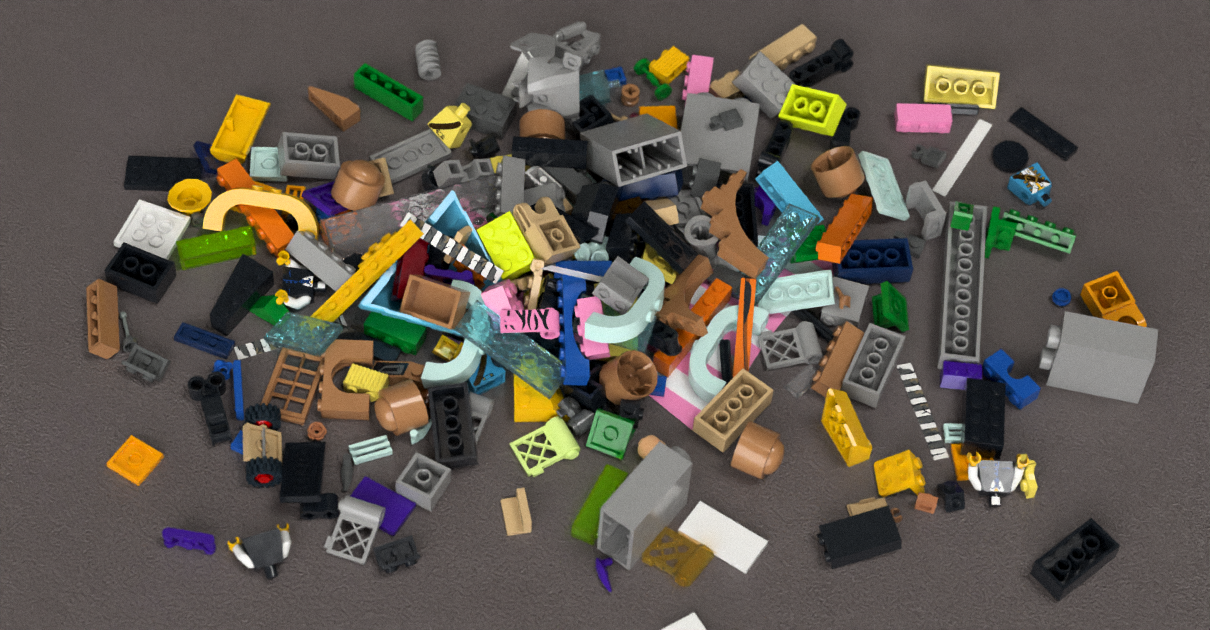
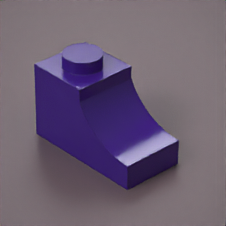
M759 185V187L754 188L755 206L762 213L761 224L769 226L777 206Z

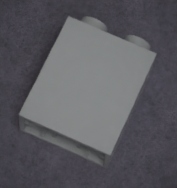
M707 92L698 94L687 93L681 127L687 167L681 168L684 186H688L690 176L694 177L692 176L693 166L698 164L699 158L721 163L717 183H728L730 176L742 169L747 172L743 184H748L760 104L751 103L745 98H735L733 100L718 98ZM735 108L743 120L742 127L728 131L724 127L712 131L709 126L712 123L711 117L719 116V113Z
M643 114L580 132L581 140L588 141L586 168L618 187L687 167L681 131L649 114Z
M1065 311L1060 326L1050 324L1046 346H1043L1041 351L1039 368L1048 370L1047 386L1138 404L1155 362L1158 329Z
M659 441L600 509L597 549L628 570L635 565L687 504L692 462L690 456L682 448L677 446L669 448Z

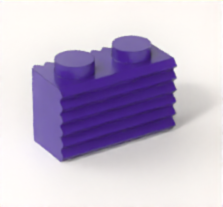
M946 360L943 362L940 372V388L964 390L967 378L982 380L981 364L947 362Z

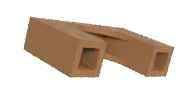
M326 339V346H322V358H325V362L320 367V375H323V381L319 382V393H322V399H318L317 410L321 411L322 418L369 420L370 394L342 392L333 384V378L339 370L351 366L353 363L363 367H373V341Z

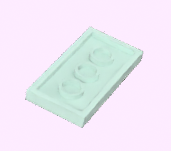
M866 151L860 152L858 154L861 162L860 165L864 170L866 181L871 189V195L875 200L878 212L906 221L910 216L889 160Z
M831 269L756 281L758 307L769 311L770 314L835 304Z

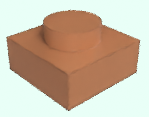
M919 492L914 509L934 514L938 497L929 493Z

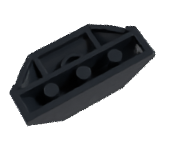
M608 181L582 186L571 216L595 231V237L588 241L599 244L603 243L624 186L618 187Z

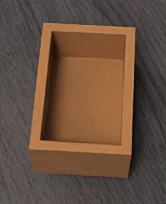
M410 274L399 312L448 329H460L471 292L422 275Z

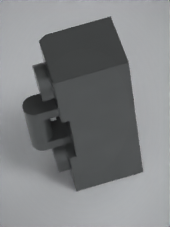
M540 166L563 186L565 197L574 206L582 186L593 184L588 177H585L587 171L584 169Z

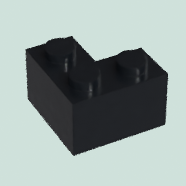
M591 94L579 101L580 118L574 121L572 126L575 137L581 140L580 132L614 122L612 114Z
M589 360L590 377L587 386L563 385V381L561 383L565 397L570 396L576 399L582 407L596 413V410L602 407L607 398L604 387L599 383L602 366L594 360Z

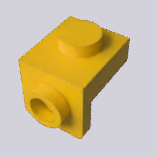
M442 334L432 353L450 362L460 354L464 342L461 341L458 344Z

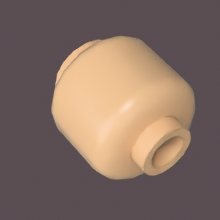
M648 435L639 441L638 455L644 459L659 441L663 444L665 443L654 435Z

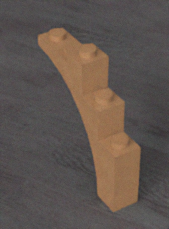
M740 169L736 174L733 173L730 176L726 185L722 184L719 189L714 186L710 192L707 190L701 198L703 201L701 209L713 216L710 220L711 227L709 232L721 240L718 244L720 249L717 255L750 278L756 279L765 269L769 257L748 239L737 217L735 206L736 193L743 185L747 172Z
M698 254L680 275L677 273L673 284L665 282L666 289L664 290L663 305L661 310L655 314L659 321L674 330L679 328L701 337L708 333L703 318L689 309L691 299L698 287L713 274L708 257Z

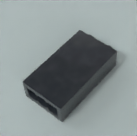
M888 505L820 525L819 534H817L819 545H824L825 551H823L826 563L830 562L832 569L902 549L901 537Z

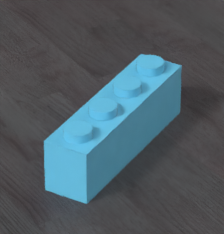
M778 161L755 178L794 229L817 226L824 220L819 211L816 210L808 197L801 191L796 182L793 181Z

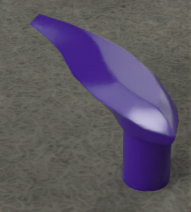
M596 557L598 576L606 589L611 593L612 588L606 567L612 565L613 561L611 557L603 560Z

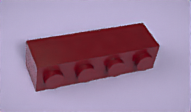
M419 238L397 260L391 301L402 303L410 274L426 276L424 267L429 258L427 248L430 243L422 238Z

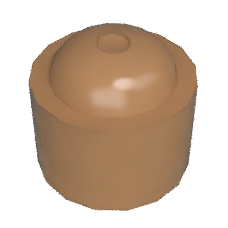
M537 109L529 111L520 119V137L565 139V120L562 115L552 110Z
M849 146L830 149L819 155L811 165V170L822 194L826 197H848L858 190L865 179V174L854 150Z
M365 160L346 161L340 167L331 190V195L337 203L345 208L357 212H370L375 208L384 186L385 178L371 162Z
M632 350L626 351L604 364L600 371L599 383L604 387L606 398L614 404L620 405L621 399L639 401L651 394L657 385L658 374L655 365L643 352Z
M406 379L378 391V399L375 402V414L378 422L384 429L392 431L394 435L399 436L428 424L425 403L412 379Z
M748 422L734 451L731 467L761 480L765 475L773 474L778 470L785 453L784 445L780 441L781 434L754 422Z

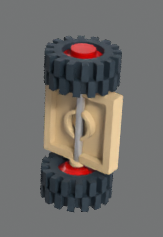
M257 403L255 407L251 405L245 412L243 461L247 462L246 482L249 485L252 484V487H275V484H280L282 478L281 432H278L281 428V411L276 405L272 406L270 403L268 405H265V403L259 405Z

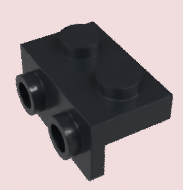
M412 535L372 548L380 572L385 570L386 574L397 571V566L405 564L406 567L417 564V559L421 558L417 552Z

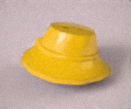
M185 179L176 183L171 188L167 201L172 208L180 211L183 215L192 217L191 214L201 212V209H204L211 202L212 191L207 183L199 179Z

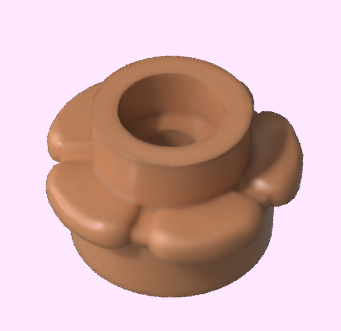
M313 422L307 429L308 437L311 440H322L327 430L322 423Z

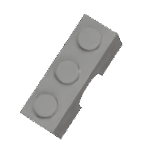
M489 158L474 159L465 166H461L459 160L443 161L433 171L438 188L482 186L495 175Z

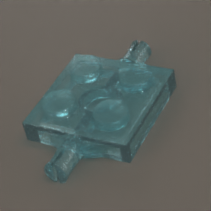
M604 70L580 75L579 101L592 94L601 104L610 103V88L619 87V79L608 82Z

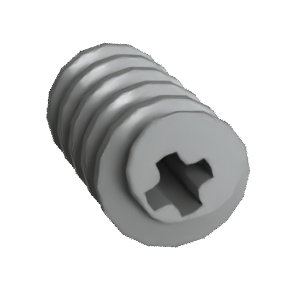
M423 40L415 47L418 74L424 80H436L441 76L437 43L434 40Z

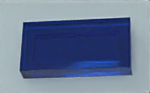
M196 141L193 146L205 171L218 175L217 168L221 167V164L210 152L212 145Z

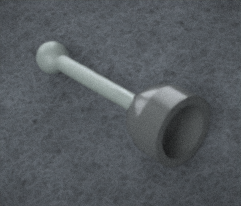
M122 311L119 317L123 321L126 337L122 340V347L125 352H131L134 345H138V342L134 336L129 334L126 321L127 313Z

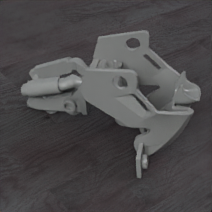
M578 21L558 29L553 36L530 33L510 43L511 49L521 51L529 61L528 75L521 82H514L513 86L516 87L511 91V96L514 98V101L519 103V108L526 106L528 112L537 109L555 111L562 115L565 120V128L573 130L572 123L579 119V71L584 64L590 62L594 55H598L601 46V34L586 30V23ZM579 34L583 38L568 46V42H561Z

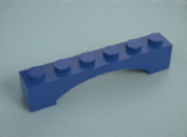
M562 274L556 284V291L560 292V297L557 298L561 326L558 342L562 344V348L559 349V360H562L559 375L563 377V385L587 386L590 377L589 359H585L578 349L572 328L573 309L577 304V299L584 298L586 279Z

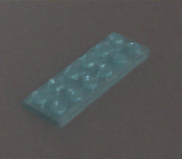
M789 204L757 246L769 259L765 269L756 278L754 306H757L819 222L820 218L818 215ZM732 291L731 297L739 300L740 291L738 293Z
M478 300L475 301L454 329L549 400L563 382V377L559 375L562 361L522 332L501 333L500 316Z

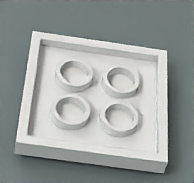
M139 199L115 238L114 246L120 248L123 242L169 260L188 228L191 217Z

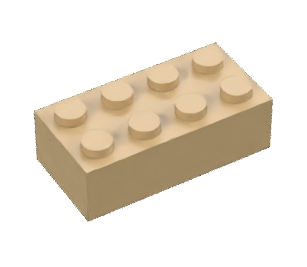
M742 368L694 418L692 431L721 452H724L743 433L748 422H753L771 403L774 390Z

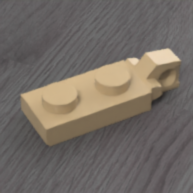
M533 258L530 265L533 277L529 276L527 288H530L529 296L525 295L523 304L526 310L536 309L543 272L541 268L544 267L545 262L541 259Z

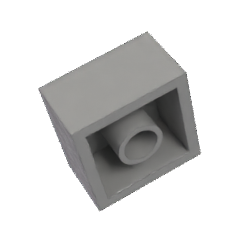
M416 452L396 481V493L416 503V505L432 511L451 482V469Z

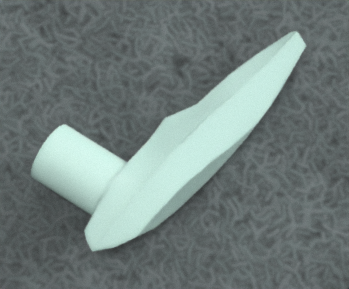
M431 419L428 420L427 425L410 431L411 445L425 437L432 425Z

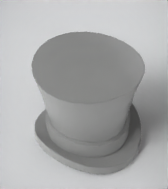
M697 215L687 222L684 228V238L699 255L708 257L710 262L717 255L718 246L716 243L719 241V238L709 232L711 218L705 215Z

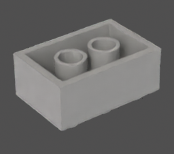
M761 51L746 63L732 81L753 103L760 104L759 108L771 119L780 113L792 84L796 85Z
M282 132L277 145L280 175L335 180L340 168L336 136Z

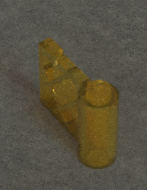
M665 526L641 554L642 561L651 567L656 565L675 576V581L680 586L689 587L712 561L714 553L706 545H697ZM667 534L673 538L674 542L662 543L661 539ZM686 545L690 549L687 552L678 553L677 546ZM675 547V554L664 555L663 548ZM661 549L662 556L653 557L649 553L652 550ZM677 558L678 563L674 568L666 564L665 560Z

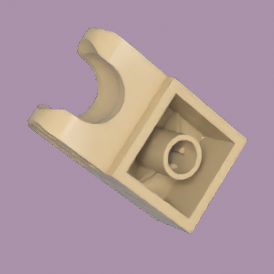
M549 197L539 198L535 204V211L527 203L515 205L513 216L536 259L545 261L544 266L569 259L581 248L564 216L559 215Z

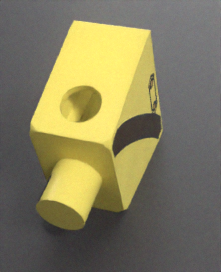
M461 103L459 107L447 106L427 124L449 149L459 148L472 126V122L466 116L470 111V107L465 103Z

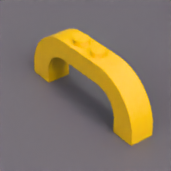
M252 185V188L241 187L228 190L213 200L204 216L203 229L223 231L226 215L234 205L246 204L287 211L295 217L298 223V231L307 230L315 235L317 241L319 238L318 221L311 207L302 199L291 194L282 193L281 189L271 188L270 191L263 190L262 186Z

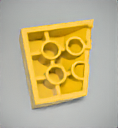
M514 360V422H548L550 419L559 416L556 413L560 409L558 403L564 397L553 371L535 360ZM567 415L562 417L564 422H568L570 419Z
M832 388L828 389L821 418L822 424L848 467L868 460L872 445L864 433L847 393Z

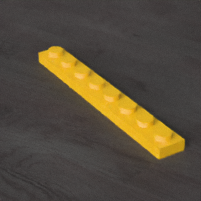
M411 219L300 326L310 340L314 341L424 234Z

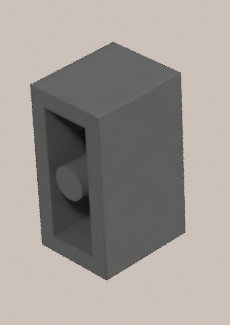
M699 158L698 164L693 166L692 176L694 177L690 176L688 187L691 188V196L702 198L707 190L710 192L714 186L716 187L721 168L720 162Z

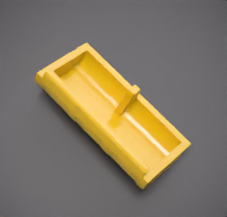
M236 94L210 148L211 154L222 162L229 163L237 159L241 165L245 163L271 103Z

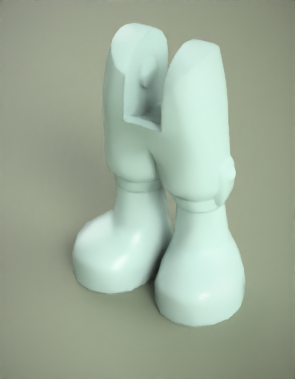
M605 235L602 244L591 241L588 244L582 243L580 245L581 248L574 253L576 260L609 261V255L606 251L608 237Z

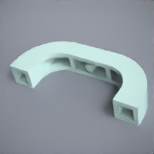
M635 257L630 265L649 278L643 287L645 291L630 311L623 315L606 316L593 312L585 322V338L601 343H618L639 335L648 323L653 321L657 311H660L662 308L665 279L661 270L651 262Z
M453 280L451 284L454 287L471 292L466 309L471 311L473 315L462 350L454 360L447 363L426 361L421 376L423 386L426 389L465 382L476 371L481 356L486 352V340L490 338L492 331L491 318L481 296L482 292L468 282Z
M739 305L730 306L717 313L708 327L706 326L708 333L699 340H695L691 349L693 351L689 361V382L694 392L708 403L726 386V381L713 376L708 371L706 365L720 344V340L730 331L737 330ZM754 306L752 333L759 336L768 324L770 312Z

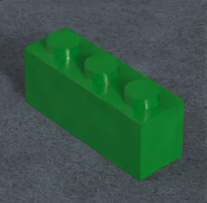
M371 311L364 322V334L400 348L404 353L416 356L426 340V327Z

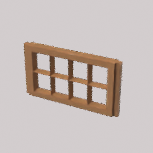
M284 343L261 405L262 403L268 405L272 396L286 399L284 407L280 409L281 420L304 425L318 390L319 382L323 376L320 375L321 364L325 362V358H322V351ZM288 354L302 357L299 367L284 364ZM305 359L319 361L317 370L303 369ZM283 368L297 371L293 381L279 378ZM300 372L315 375L311 385L297 382ZM277 382L291 385L288 395L274 392ZM295 386L309 389L306 400L292 396ZM290 400L304 403L301 414L287 411Z

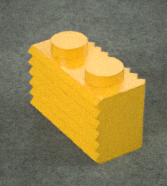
M672 46L669 50L665 49L660 58L651 61L649 72L654 74L660 84H669L687 69L689 56L675 48V46Z

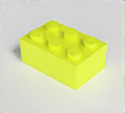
M792 84L778 117L781 120L791 122L795 128L833 137L847 104L837 94Z
M509 211L477 229L493 263L504 271L501 275L503 280H515L531 270L532 259L536 257L518 226L513 213Z

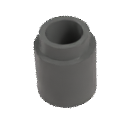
M583 409L570 418L566 425L574 437L580 436L591 428L595 415L592 411Z

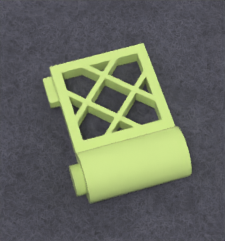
M560 416L550 419L545 426L510 443V447L528 477L531 475L533 477L538 476L544 472V468L562 459H575L581 450L563 418ZM544 433L546 436L545 443L535 442L536 437ZM521 444L529 445L527 453L518 451L517 446ZM533 446L543 448L540 456L530 454ZM546 449L555 451L556 456L552 458L544 457ZM529 458L539 460L535 467L528 468L527 462Z

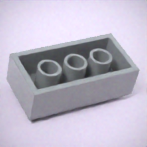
M869 323L844 377L841 391L846 392L851 399L876 408L901 354L906 336Z

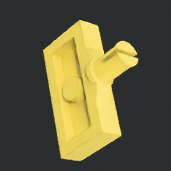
M1021 454L1019 461H1024L1027 454ZM1029 460V464L1024 466L1025 469L1020 481L1021 491L1025 492L1026 498H1033L1038 489L1034 476V468L1036 466L1034 460Z

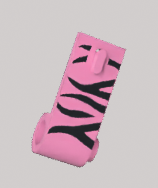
M554 308L500 310L501 333L540 332L542 338L555 339L560 335L559 312Z

